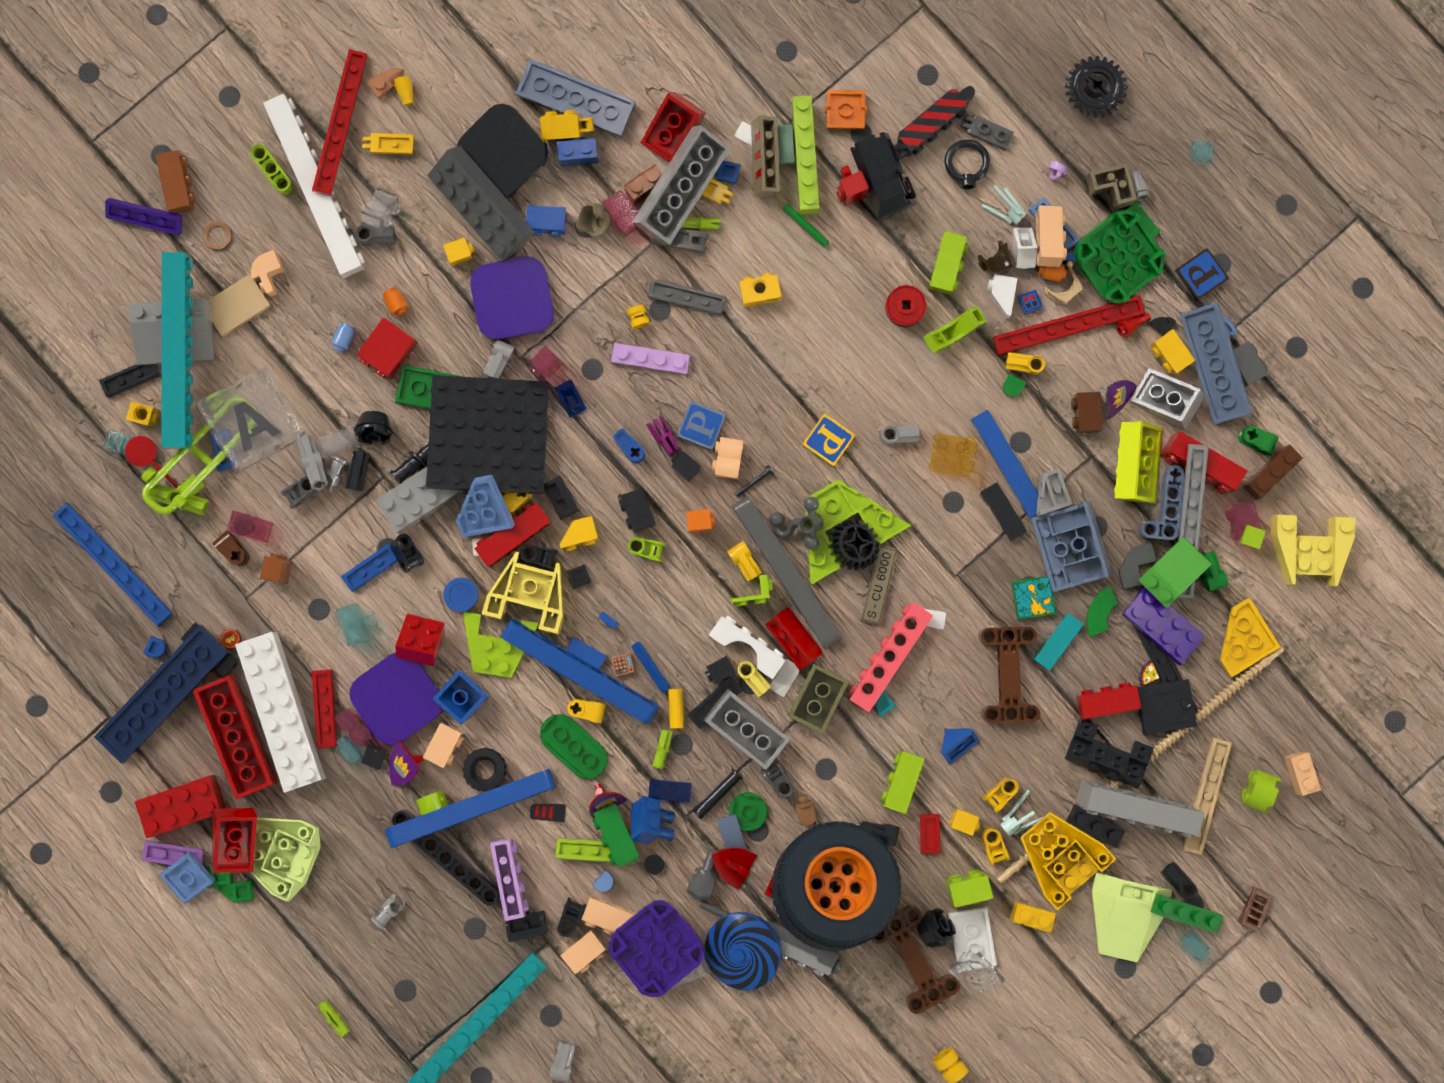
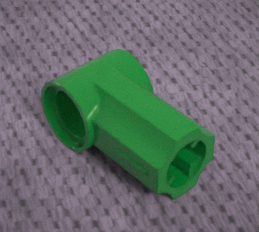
M1215 551L1202 554L1212 564L1203 572V582L1207 591L1211 592L1228 586L1227 576L1220 568Z

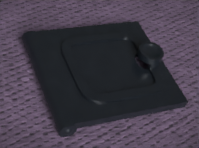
M1189 679L1143 687L1137 686L1141 709L1138 710L1143 735L1148 736L1152 733L1198 726Z

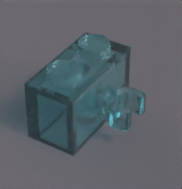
M355 603L336 609L348 647H354L371 641L366 625L376 626L378 624L377 621L369 622V616L374 615V612H367L363 617L359 604Z

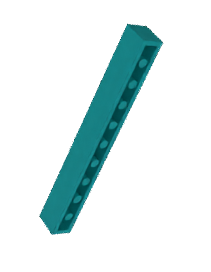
M162 252L161 447L166 449H190V444L193 443V434L190 432V425L193 424V414L190 413V405L193 404V395L190 394V386L193 385V376L190 374V366H193V356L190 355V347L193 346V337L190 335V328L193 327V317L190 316V308H193V298L190 296V289L193 288V279L190 277V269H193V259L185 252Z
M534 950L406 1083H435L547 967L548 963Z

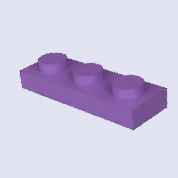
M146 840L142 861L171 865L191 851L202 864L205 849Z

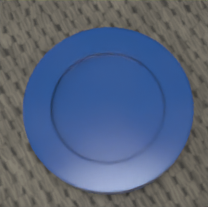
M456 578L446 585L443 597L446 605L451 610L462 613L471 610L477 604L479 592L471 580Z

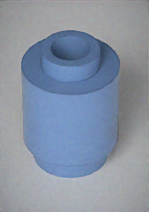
M341 323L337 327L331 344L334 345L333 348L340 352H344V350L349 351L356 335L354 333L356 328Z

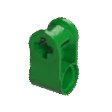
M1256 426L1244 428L1238 434L1241 444L1267 456H1272L1279 439L1277 435Z

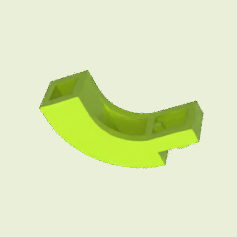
M975 306L948 324L926 334L923 338L926 346L932 353H938L969 335L988 321L979 307Z

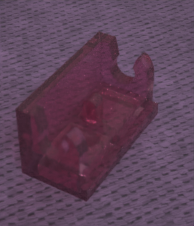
M232 510L228 524L230 532L265 543L268 542L273 522Z

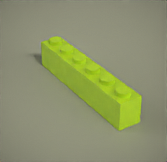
M812 95L793 96L792 117L799 214H818L819 198Z

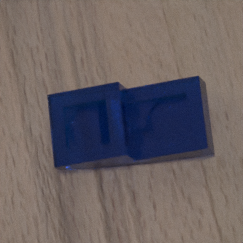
M650 779L648 797L657 800L689 803L692 783Z

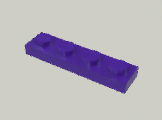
M108 198L105 201V218L175 235L182 233L183 215L113 198Z

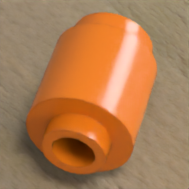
M1062 263L1060 267L1039 266L1037 275H1040L1043 279L1059 283L1060 280L1065 279L1067 269L1064 268L1065 264Z
M392 287L382 294L384 296L383 300L392 316L400 317L407 313L409 306L400 290Z

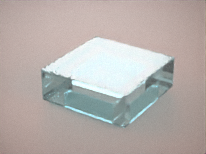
M1193 141L1191 161L1211 162L1213 142Z

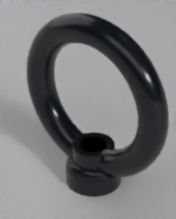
M965 139L957 141L949 147L945 154L944 164L947 173L954 180L960 182L961 189H973L976 187V182L982 179L988 172L990 157L988 151L981 143ZM971 147L980 153L982 166L976 174L968 173L961 175L953 168L952 157L958 149Z

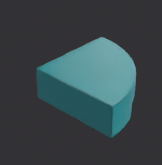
M885 691L882 692L876 701V711L879 717L895 707V704Z

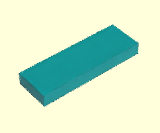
M1067 613L1033 660L1050 671L1084 624Z

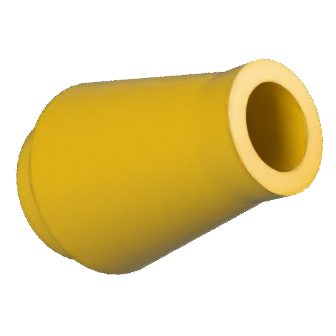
M409 76L394 79V87L402 100L403 106L414 104L412 80H410Z

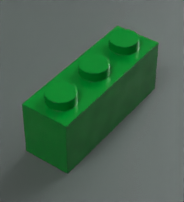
M614 803L594 812L595 819L592 821L596 830H601L603 836L600 839L604 848H609L611 854L608 857L612 866L616 865L618 869H621L640 860L616 804Z

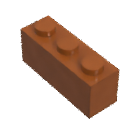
M178 150L155 155L167 211L178 214L195 210L194 203H196V198L190 189L192 180L190 174H187L186 171L188 166L186 156Z

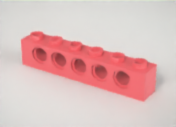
M914 602L911 605L907 604L901 613L904 616L900 621L896 620L891 627L893 632L890 637L886 636L881 642L880 646L882 649L880 652H875L869 661L872 663L868 670L864 668L858 677L861 681L857 686L853 685L848 692V695H850L849 700L868 713L933 617L931 613ZM907 619L915 621L914 629L909 630L906 627ZM897 635H902L905 639L902 646H898L895 643ZM886 651H891L894 654V659L891 662H887L884 659ZM876 667L883 669V676L881 678H876L873 675V670ZM866 683H870L873 687L870 694H865L862 690L863 685Z

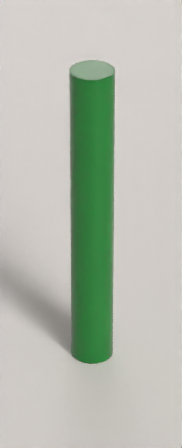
M788 203L783 207V210L824 248L828 245L829 241Z

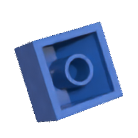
M458 670L434 696L433 700L462 725L484 704L490 695L463 670Z

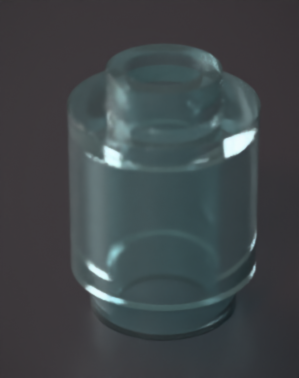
M345 735L336 742L337 746L335 749L346 763L348 762L352 765L363 757L362 750L351 736L347 738Z
M1189 931L1181 938L1182 947L1194 960L1200 959L1202 961L1209 955L1210 947L1197 933Z

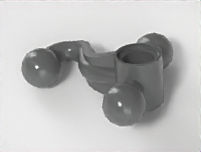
M808 497L805 499L804 508L808 511V515L803 518L793 519L785 532L781 529L785 521L783 514L774 512L769 520L775 534L781 539H788L793 535L796 527L800 526V529L808 534L804 540L806 548L810 550L816 549L819 546V539L815 531L822 528L824 523L822 516L815 513L819 507L817 498Z

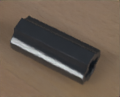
M353 450L345 488L363 492L370 453Z

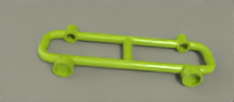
M220 397L216 398L209 406L214 415L193 435V443L190 444V449H180L158 472L150 467L142 474L141 479L147 483L142 490L144 502L155 512L163 515L170 514L177 508L180 510L184 509L189 503L186 498L241 442L240 432L213 460L201 451L196 444L232 406L245 402L258 413L256 408L241 397H233L226 402ZM252 419L247 423L250 435L253 433L250 430L257 425ZM191 451L207 466L180 494L173 498L167 507L160 506L150 497L151 490Z

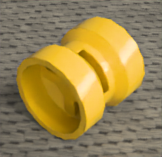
M643 304L626 310L628 317L631 318L632 329L642 328L650 324L649 318L645 315L646 309Z

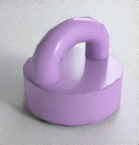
M1051 161L1048 169L1051 171L1049 178L1052 181L1059 179L1061 175L1065 176L1068 171L1067 166L1056 161Z

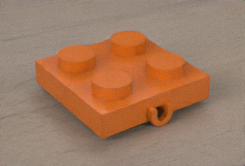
M827 90V105H825L826 130H864L865 114H867L865 91Z

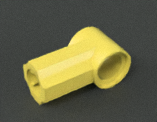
M741 661L737 665V673L758 697L771 687L751 662ZM745 664L751 667V672L748 675L741 673V667Z

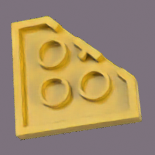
M1250 597L1233 606L1230 611L1219 660L1229 677L1237 675L1281 647Z

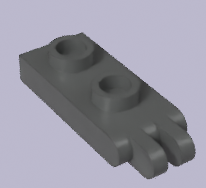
M965 115L963 120L970 124L962 122L960 127L967 130L966 134L1006 151L1014 133L1013 131L977 115H973V117Z

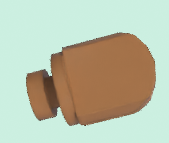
M808 794L798 796V803H796L798 819L803 825H811L817 818L814 803L812 800H808Z

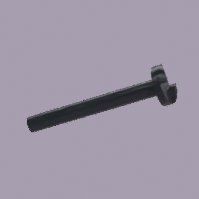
M767 465L765 472L737 491L735 495L737 497L767 475L771 474L773 476L774 472L770 471V466Z

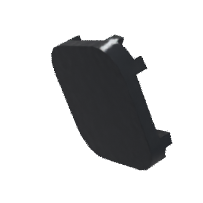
M496 104L489 108L462 135L457 144V147L461 146L505 198L516 195V191L541 166L544 167L548 161V144L545 139L541 138L516 108L506 104Z

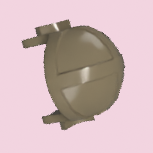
M598 203L585 205L581 208L576 221V227L580 232L584 231L590 236H601L610 227V213H608L604 206Z

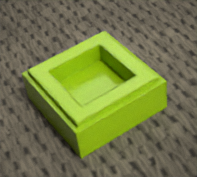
M1245 525L1239 544L1260 550L1266 531Z

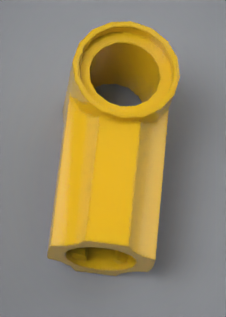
M1008 352L1005 369L1038 375L1043 371L1045 361L1038 355L1029 356ZM1031 362H1039L1040 369L1034 370L1031 367Z
M743 541L727 550L728 555L734 564L739 567L748 582L762 573Z

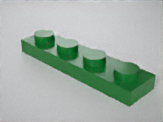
M1157 893L1150 911L1153 914L1216 934L1223 918L1222 914Z

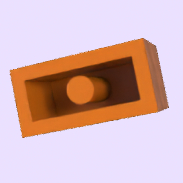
M710 509L686 511L689 534L712 531V527L715 526L714 513L710 514Z

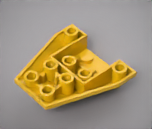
M1051 812L1047 813L1020 837L1042 893L1057 911L1072 898L1070 895L1098 870L1103 872L1116 860L1104 844Z

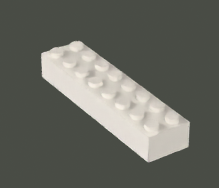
M269 632L235 644L283 792H289L326 779L278 632Z

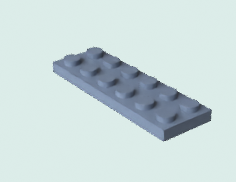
M532 59L529 60L515 93L518 97L564 114V110L575 109V113L581 112L582 117H593L594 127L621 138L636 104V101Z
M1219 302L1180 314L1192 356L1196 360L1194 362L1213 423L1217 424L1253 413Z

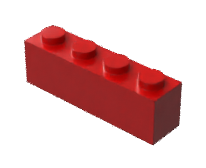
M530 503L523 509L524 512L521 515L515 514L512 516L515 523L513 528L492 532L493 535L488 539L484 537L476 543L477 547L474 549L488 568L497 564L552 523L538 503Z

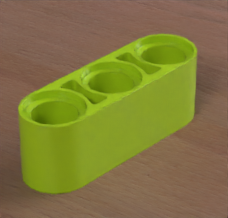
M254 145L250 151L251 157L274 188L281 195L288 196L292 194L294 184L264 145ZM260 152H265L263 158H257ZM271 167H276V171L272 174H269V169ZM282 182H288L286 188L280 189Z

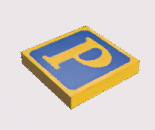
M824 413L802 445L834 467L856 435Z

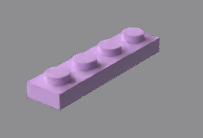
M614 343L611 363L687 375L690 355Z

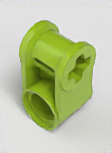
M635 537L629 541L628 550L635 556L662 562L661 554L666 543ZM634 541L642 544V549L638 552L631 549V544Z

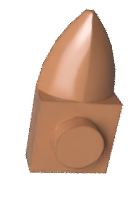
M398 68L388 70L385 73L380 72L369 80L367 84L378 99H381L395 88L394 79L402 77L405 70Z

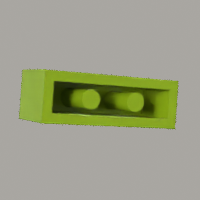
M944 231L928 290L951 295L953 290L956 291L959 283L956 276L958 272L961 273L964 261H961L962 254H966L969 243H966L967 236Z
M902 750L900 754L896 753L893 764L896 765L893 772L890 771L887 778V783H889L887 791L884 790L881 796L882 806L903 814L907 813L925 758Z

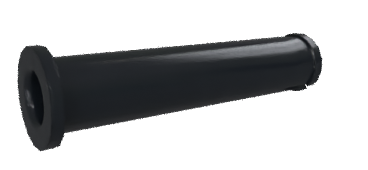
M732 768V772L693 810L695 814L703 810L698 815L701 820L740 779L743 780L742 776L735 769Z

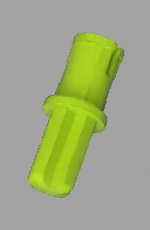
M702 215L700 217H687L682 228L699 229L700 231L702 229L719 230V225L711 223H720V219L705 218Z
M666 729L661 731L658 746H655L657 750L652 764L653 767L664 769L667 753H670L668 749L673 735L672 731Z

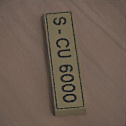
M879 545L878 549L880 551L877 553L878 557L874 563L861 616V621L880 625L898 552L896 549Z

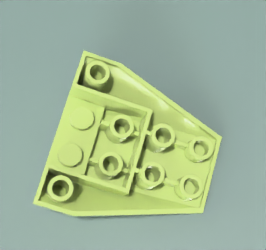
M257 817L253 872L250 873L270 894L289 902L307 883L321 848L319 828L303 820Z
M1096 872L1092 887V900L1098 953L1138 962L1164 918L1150 912L1155 895L1157 893L1171 898L1172 889L1155 885L1150 886Z

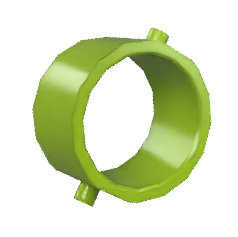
M439 791L416 800L421 815L449 805L444 791Z

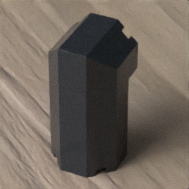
M881 132L879 133L880 137L876 138L875 135H871L854 144L855 147H851L850 150L859 172L862 171L869 187L868 195L878 219L884 220L917 203L916 200H913L916 198V193L909 177L904 178L902 175L905 172L889 133Z

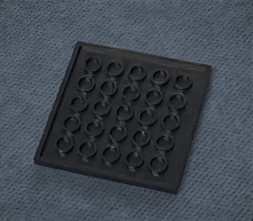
M432 375L426 489L469 491L475 478L493 475L501 493L544 495L549 381Z

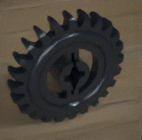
M1098 55L1095 57V60L1089 56L1088 62L1081 59V65L1075 63V69L1069 70V73L1073 76L1066 77V80L1070 81V83H1067L1065 88H1070V90L1065 95H1072L1068 102H1076L1073 109L1081 107L1079 114L1087 110L1086 117L1093 112L1094 118H1096L1100 112L1103 118L1106 115V111L1111 115L1113 113L1112 107L1118 110V103H1124L1121 97L1127 96V93L1123 91L1128 88L1126 84H1123L1127 81V78L1121 77L1124 71H1118L1120 65L1113 66V60L1108 63L1106 57L1101 61ZM1098 73L1105 76L1110 83V92L1105 89L1106 82L1102 77H1093L1091 74ZM1084 80L1088 83L1086 93L1083 88Z

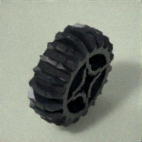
M854 519L849 520V522L845 520L842 522V525L838 524L836 530L834 529L831 532L833 536L829 538V541L832 544L828 547L833 549L831 556L835 555L837 557L835 562L840 561V567L842 568L847 565V570L849 571L852 568L854 571H858L860 568L864 570L867 566H871L878 557L876 554L880 551L876 547L880 542L875 541L878 535H873L872 533L874 528L869 530L868 523L862 525V520L855 522ZM848 531L847 541L842 543L843 535ZM866 548V554L864 558L861 559L860 555L862 554V549Z

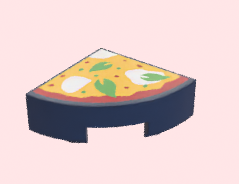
M1152 660L1145 663L1141 669L1139 676L1141 686L1160 678Z

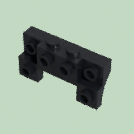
M1079 719L1064 759L1086 767L1091 772L1106 775L1111 780H1118L1139 788L1154 748L1135 740L1131 752L1128 753L1094 739L1098 725Z

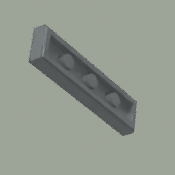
M653 278L648 293V298L719 316H722L726 296Z

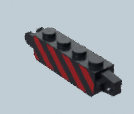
M968 86L960 92L957 89H950L901 130L897 137V144L894 146L899 160L905 156L910 157L912 154L916 156L924 149V144L927 142L932 143L938 137L937 134L942 129L943 131L949 129L954 119L962 118L967 113L968 102L972 100L975 94L974 87Z

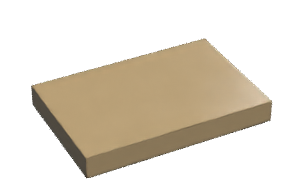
M251 274L208 300L211 303L212 322L222 337L272 307L257 282L252 279Z

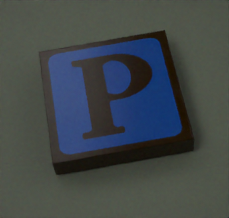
M1208 248L1175 270L1196 301L1229 279Z

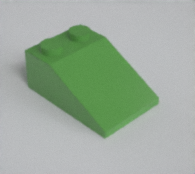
M1183 537L1138 581L1167 608L1212 564Z

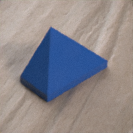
M946 729L941 753L950 765L980 742L972 729Z

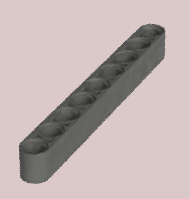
M747 495L732 505L736 515L824 649L826 650L840 641L839 633L749 496Z

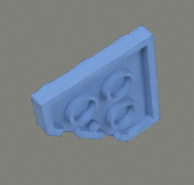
M493 475L475 478L470 486L469 493L456 519L463 537L511 529L515 525Z

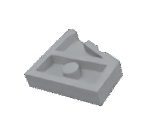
M1060 468L1040 475L1037 516L1072 505Z

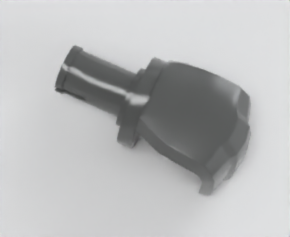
M707 851L703 867H696L695 871L697 873L692 877L686 889V892L695 900H709L714 892L718 876L713 871L715 867L711 854L714 852Z

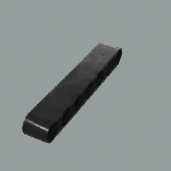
M400 810L393 815L392 823L393 825L400 823L398 821L399 814H404L407 821L416 817L408 810ZM435 833L412 841L484 904L491 906L500 899L498 887ZM430 839L436 842L434 850L427 846V842ZM444 852L451 855L450 862H445L442 859ZM458 865H463L466 868L465 875L458 874ZM472 878H478L481 886L478 888L474 887L471 883ZM493 891L496 895L495 900H489L486 897V892Z

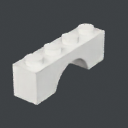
M728 615L726 618L721 616L709 636L723 646L736 641L749 644L757 655L756 669L773 680L786 661L783 659L784 654L777 649L772 651L767 648L768 643L761 638L756 640L751 637L752 632L744 626L741 629L735 625L736 621Z

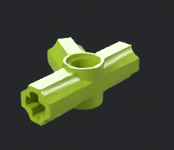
M193 473L176 489L157 484L151 490L150 497L154 501L169 505L173 498L180 494L196 475ZM203 482L186 498L189 503L183 510L204 516L209 500L195 496L206 487Z

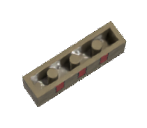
M759 115L751 122L754 197L772 198L780 192L777 117Z

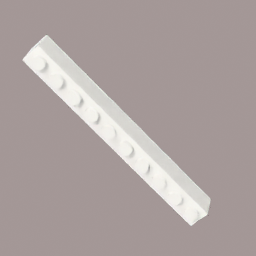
M281 94L263 102L340 275L346 278L364 270L363 263H365L361 252L357 253L355 246H357V242L354 236L349 235L347 231L350 227L346 218H342L339 213L342 211L340 204L337 200L334 201L332 195L327 196L312 192L318 168L316 161L319 158L314 149L311 150L309 146L311 140L307 132L303 133L301 126H304L300 116H296L294 113L296 107L292 98L288 99L285 94Z

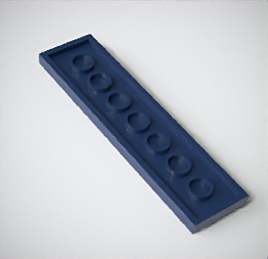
M199 625L94 738L121 764L125 763L230 651L203 625Z

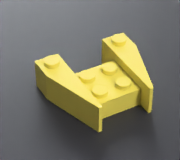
M1297 515L1271 516L1270 536L1285 584H1296V575L1327 576V587L1338 586L1355 538V518H1329L1328 537L1297 535Z
M516 552L488 593L482 615L503 621L508 602L543 611L538 629L559 636L564 619L560 563L557 562L554 572L519 564L521 556L519 552Z

